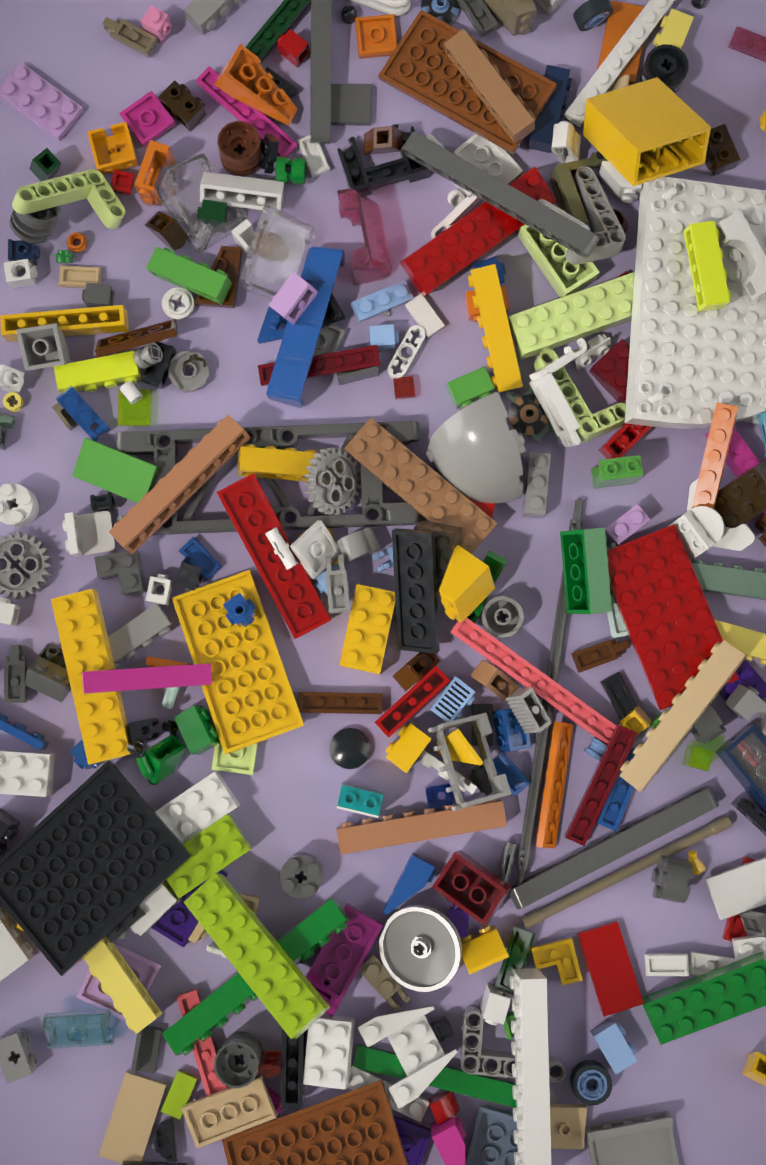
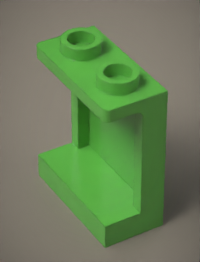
M640 455L600 460L598 462L599 467L591 468L594 489L635 484L643 477Z

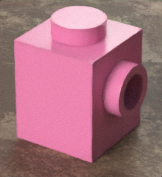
M152 5L141 20L144 31L156 36L161 43L172 27L169 15Z

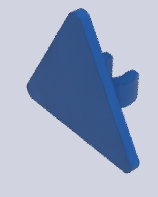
M270 306L257 339L259 344L281 340L288 320Z

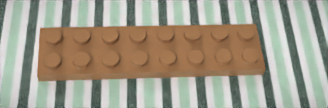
M372 418L365 423L344 448L355 460L454 543L470 554L477 549L497 525L492 518Z

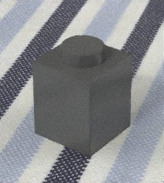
M86 283V289L82 291V300L88 308L113 306L115 291L108 284Z

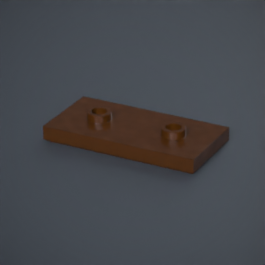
M172 319L99 339L95 349L97 358L176 337V320Z

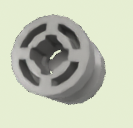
M150 343L134 352V361L142 369L159 363L163 359L162 350L155 343Z

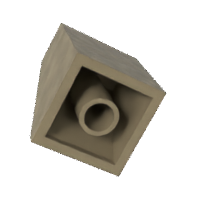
M483 0L491 14L513 36L518 34L525 35L532 30L537 10L533 0Z

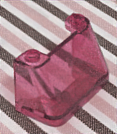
M338 190L340 218H348L352 226L361 225L365 247L355 249L351 255L354 285L387 279L391 274L392 266L379 205L356 190Z

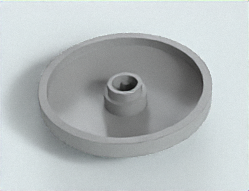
M425 905L407 906L395 912L382 928L379 939L380 956L386 970L399 984L411 990L428 992L443 987L457 973L462 960L461 939L454 924L440 911Z

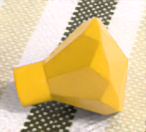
M694 850L689 851L688 862L692 863L693 875L703 873L706 868L697 857V852Z

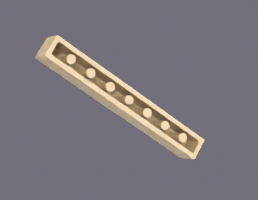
M725 640L714 645L711 650L713 655L709 660L704 659L698 667L700 671L696 677L691 676L684 685L687 688L683 694L678 693L672 701L674 705L670 711L665 710L659 717L661 722L657 728L653 726L646 734L647 741L643 745L640 743L633 751V754H635L634 758L631 761L627 760L620 768L622 771L620 777L639 792H643L746 658L745 654Z

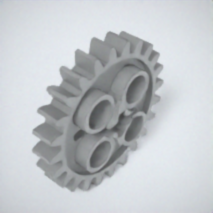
M334 447L321 449L320 453L314 454L315 459L309 460L312 466H306L309 474L304 475L308 479L304 486H308L309 489L305 494L311 495L308 501L314 502L313 508H319L318 512H325L327 515H339V513H345L346 509H351L350 503H356L354 496H359L356 488H361V485L357 484V481L361 479V477L357 476L360 469L354 468L357 462L351 461L352 456L347 455L346 450Z
M9 532L8 539L1 535L0 563L6 560L7 567L4 570L0 569V594L6 591V597L10 598L13 594L16 599H19L20 593L24 598H27V592L35 595L34 588L42 590L40 583H47L44 576H51L46 571L47 568L52 567V565L47 563L52 558L45 556L49 550L42 548L44 543L41 541L37 542V537L33 536L30 539V534L25 533L23 538L21 532H17L15 537ZM21 546L22 553L16 556L14 551L16 547ZM6 552L9 553L13 560L20 562L19 566L30 575V579L26 577L23 571L16 568L17 565L5 555ZM35 560L36 568L30 571L28 565L31 561ZM16 575L21 576V582L18 585H15L13 582Z

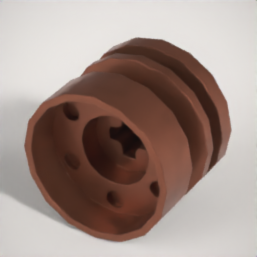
M234 121L225 125L219 132L217 140L223 168L234 176L245 177L253 174L259 168L262 159L260 137L257 130L251 124L244 121Z

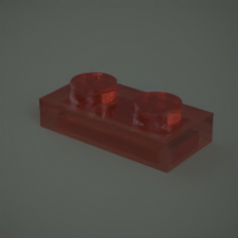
M264 1051L258 1064V1074L268 1078L280 1075L282 1051Z

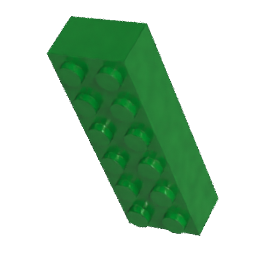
M763 952L644 996L642 1005L660 1045L766 1006V959Z

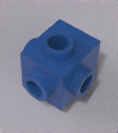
M238 593L223 604L228 612L225 616L232 625L236 623L239 627H247L254 622V617L257 616L254 612L256 607L250 598L245 600L241 593Z

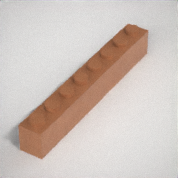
M227 415L179 463L175 464L173 469L165 477L161 478L158 484L150 492H147L120 521L116 522L109 533L123 548L133 554L251 437L233 418Z
M496 799L453 812L451 807L456 804L444 805L442 810H436L435 807L423 809V813L415 814V811L403 812L401 817L394 818V814L382 816V820L374 821L373 818L362 819L361 823L354 825L353 821L340 823L341 827L336 829L340 854L506 827L507 822L503 801Z

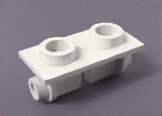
M599 334L589 340L587 345L590 348L572 360V362H576L577 371L589 366L599 357H603L611 349V338H607L604 334ZM580 347L572 351L575 353L579 350Z

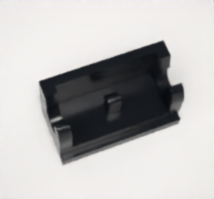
M155 342L162 350L163 359L159 363L152 364L146 368L141 381L163 389L168 377L170 362L177 352L173 346Z
M158 718L129 723L132 744H134L133 740L143 743L144 740L157 737L159 732L149 733L151 732L149 727L159 724Z

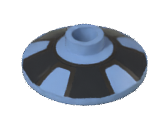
M422 0L420 9L450 25L457 19L460 5L456 0Z

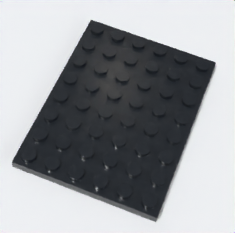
M108 760L0 859V902L60 976H63L193 855L113 762Z

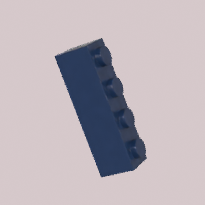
M547 65L544 77L557 83V88L535 120V130L531 132L528 144L529 149L551 153L554 124H559V122L563 121L564 116L560 114L562 109H566L568 101L565 92L566 90L570 91L572 78H569L570 69Z

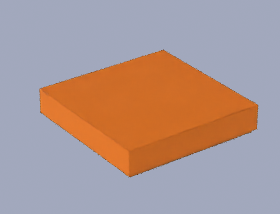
M394 14L355 18L359 59L391 56L398 46Z

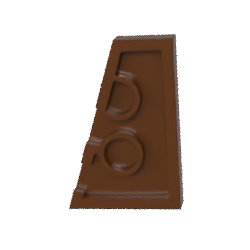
M221 246L211 267L215 272L219 269L227 273L229 280L232 282L223 304H218L199 295V297H196L195 305L235 308L243 255L241 247Z

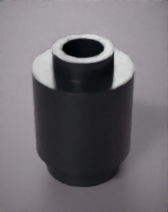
M477 765L471 770L472 775L470 778L479 791L488 796L493 791L485 765Z

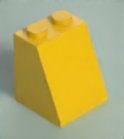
M457 545L453 551L439 593L442 598L441 602L445 607V614L450 619H457L462 623L495 589L489 566Z

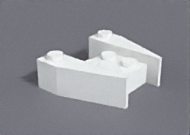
M433 1006L377 1016L358 1027L367 1047L387 1037L407 1077L388 1088L398 1108L417 1099L457 1053L456 1049L446 1054L444 1053L425 1015L434 1010Z

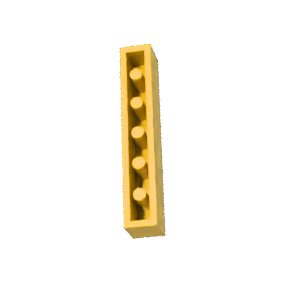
M493 264L470 270L471 275L467 276L470 288L474 287L475 291L472 299L474 307L479 308L480 316H477L479 329L483 328L485 336L481 338L484 349L488 348L489 356L486 357L488 368L493 369L494 376L491 377L494 388H497L498 392L523 387L496 265Z
M123 305L0 315L1 335L8 342L18 341L17 329L53 323L58 324L64 337L129 331L128 312Z

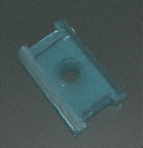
M95 1010L45 1014L43 1018V1031H48L49 1033L48 1049L113 1045L115 1030L114 1027H109L111 1011Z

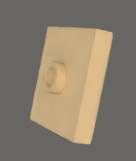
M550 1104L551 1149H584L587 1115L585 1104Z

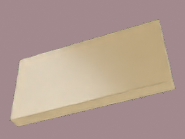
M128 1070L125 1073L98 1155L123 1164V1161L142 1162L167 1085L165 1082L138 1073L130 1075L131 1071Z
M262 1075L255 1077L248 1086L242 1088L229 1087L181 1107L196 1149L277 1118L275 1107Z

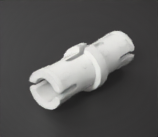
M277 527L265 534L275 549L274 553L278 554L287 570L298 564L289 549L290 545L284 541Z

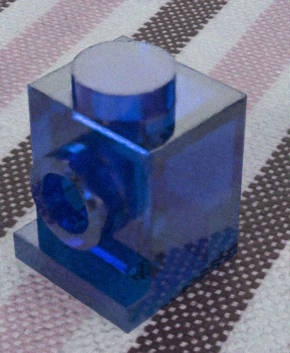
M450 783L425 787L429 809L454 805L453 800H455L453 791L446 792V788L451 787ZM439 792L445 793L446 796L443 800L438 799Z

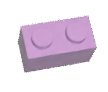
M293 272L273 297L269 306L294 325L318 294V291Z
M636 504L605 528L606 538L610 543H615L617 546L650 521V518Z

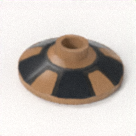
M522 395L516 398L510 406L508 414L510 424L517 432L523 435H534L541 432L549 421L536 395ZM527 410H531L533 412L532 417L526 416Z

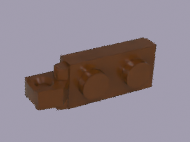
M610 639L571 653L577 672L580 673L618 659V657H621L620 651L628 649L630 646L628 640L617 643L615 639Z

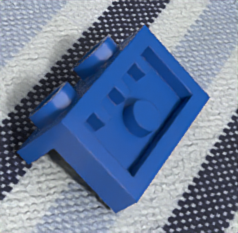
M512 709L493 711V723L497 733L496 742L500 752L531 748L530 736L524 733Z

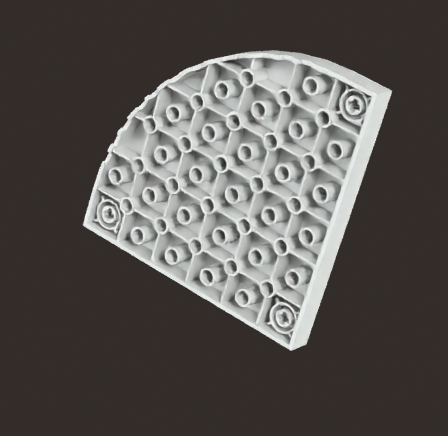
M661 177L642 184L624 423L676 429L711 427L716 402L739 406L735 422H740L766 412V294L753 301L750 299L742 284L748 274L746 257L738 249L722 247L719 243V247L723 251V267L727 272V288L731 292L730 303L722 309L699 312L683 232L692 223L715 221L716 225L719 221L741 210L743 216L748 219L749 227L753 234L758 237L759 245L763 252L766 253L765 190L672 177Z

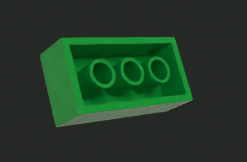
M605 528L560 531L567 614L612 612Z

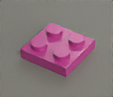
M152 90L119 113L143 147L147 146L150 140L154 141L176 125Z

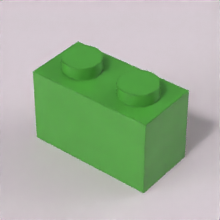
M485 366L447 382V389L456 409L463 408L478 399L492 394L495 389Z

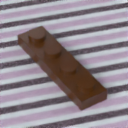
M299 692L300 713L382 714V693Z

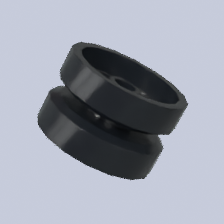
M668 44L654 47L648 53L640 72V82L657 77L676 94L689 70V61L685 53L680 48Z

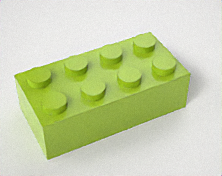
M230 813L183 844L193 856L167 881L177 897L181 898L209 879L214 873L219 872L253 849Z

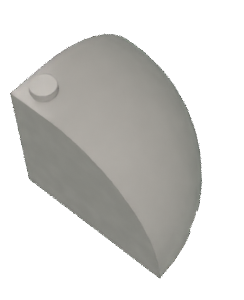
M498 392L471 403L446 420L432 435L428 450L426 451L429 462H433L441 477L465 497L484 503L510 502L521 498L523 492V482L519 479V476L523 475L518 443L514 430L508 428L506 418L509 416Z

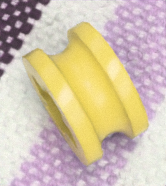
M15 392L7 393L3 398V404L9 411L18 412L24 406L23 398ZM15 397L18 403L12 407L9 401Z

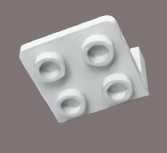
M109 511L76 515L73 512L64 513L65 519L62 520V525L68 537V540H65V547L67 552H70V555L79 557L115 550V539L109 533L113 528L112 517Z

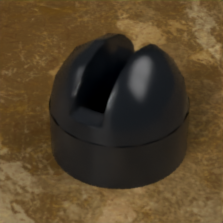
M344 6L341 11L342 21L346 24L355 22L357 11L353 6Z

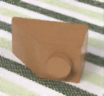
M483 659L470 675L479 684L506 703H508L506 698L519 688L503 672Z

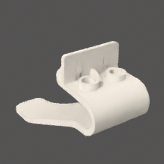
M698 479L694 481L689 489L687 512L671 524H675L685 550L693 560L712 546L741 551L752 544L755 540V535L748 525L741 524L733 528L725 527L722 517L713 508L708 506L692 508Z

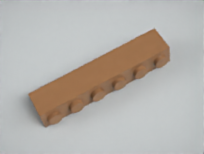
M462 29L444 42L445 53L513 143L516 144L535 130V116L530 110L527 111L524 108L521 97L518 94L514 95L511 91L510 83L506 79L503 80L497 66L495 64L491 65L484 49L480 50L474 36L471 33L468 35L465 29Z

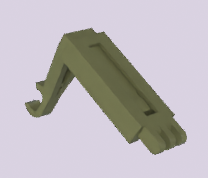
M594 152L588 159L556 165L551 173L552 178L550 180L559 208L586 225L589 224L572 176L576 174L577 169L581 166L593 169L600 167L602 161H608L606 158L598 159Z

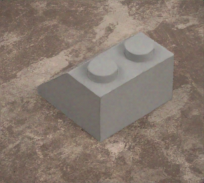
M57 323L16 330L25 371L65 365L72 362L67 340Z

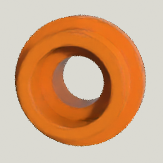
M72 233L67 238V246L72 252L80 253L86 249L87 239L82 233ZM76 241H81L80 245L75 246L74 244Z

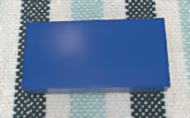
M194 537L179 550L184 557H191V564L202 568L200 574L207 581L222 567Z
M503 751L493 759L497 776L506 775L510 791L514 797L531 783Z

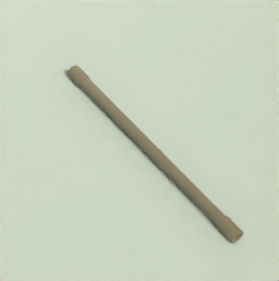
M725 815L711 822L708 826L521 919L526 929H529L570 906L658 863L660 855L670 857L712 835L732 827V823L728 816Z

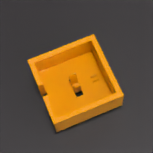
M126 122L111 125L112 136L107 137L104 128L87 132L96 168L103 175L114 172V169L124 170L139 166L130 130Z

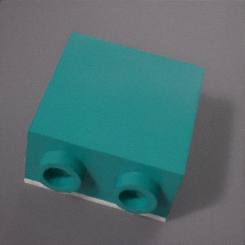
M343 782L337 808L378 818L384 792Z

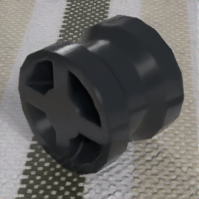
M446 1016L441 1017L439 1022L430 1023L439 1043L444 1042V1039L447 1037L455 1036Z

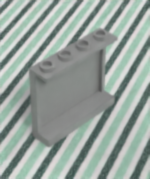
M668 1111L586 1126L585 1132L591 1164L679 1165L672 1126H674L672 1116Z

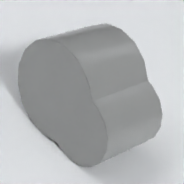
M372 527L349 534L336 542L346 564L360 560L382 549Z

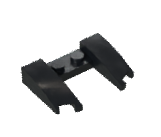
M397 124L392 125V126L396 127L397 129H399V125H397ZM411 126L410 133L402 132V147L410 134L415 132L414 126ZM354 136L348 139L351 146L347 150L342 152L340 148L337 149L352 200L372 195L371 190L407 179L409 183L429 178L428 168L407 157L403 152H400V159L365 169Z

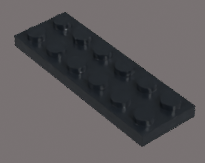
M395 528L392 530L398 650L437 654L440 651L435 533L431 530Z

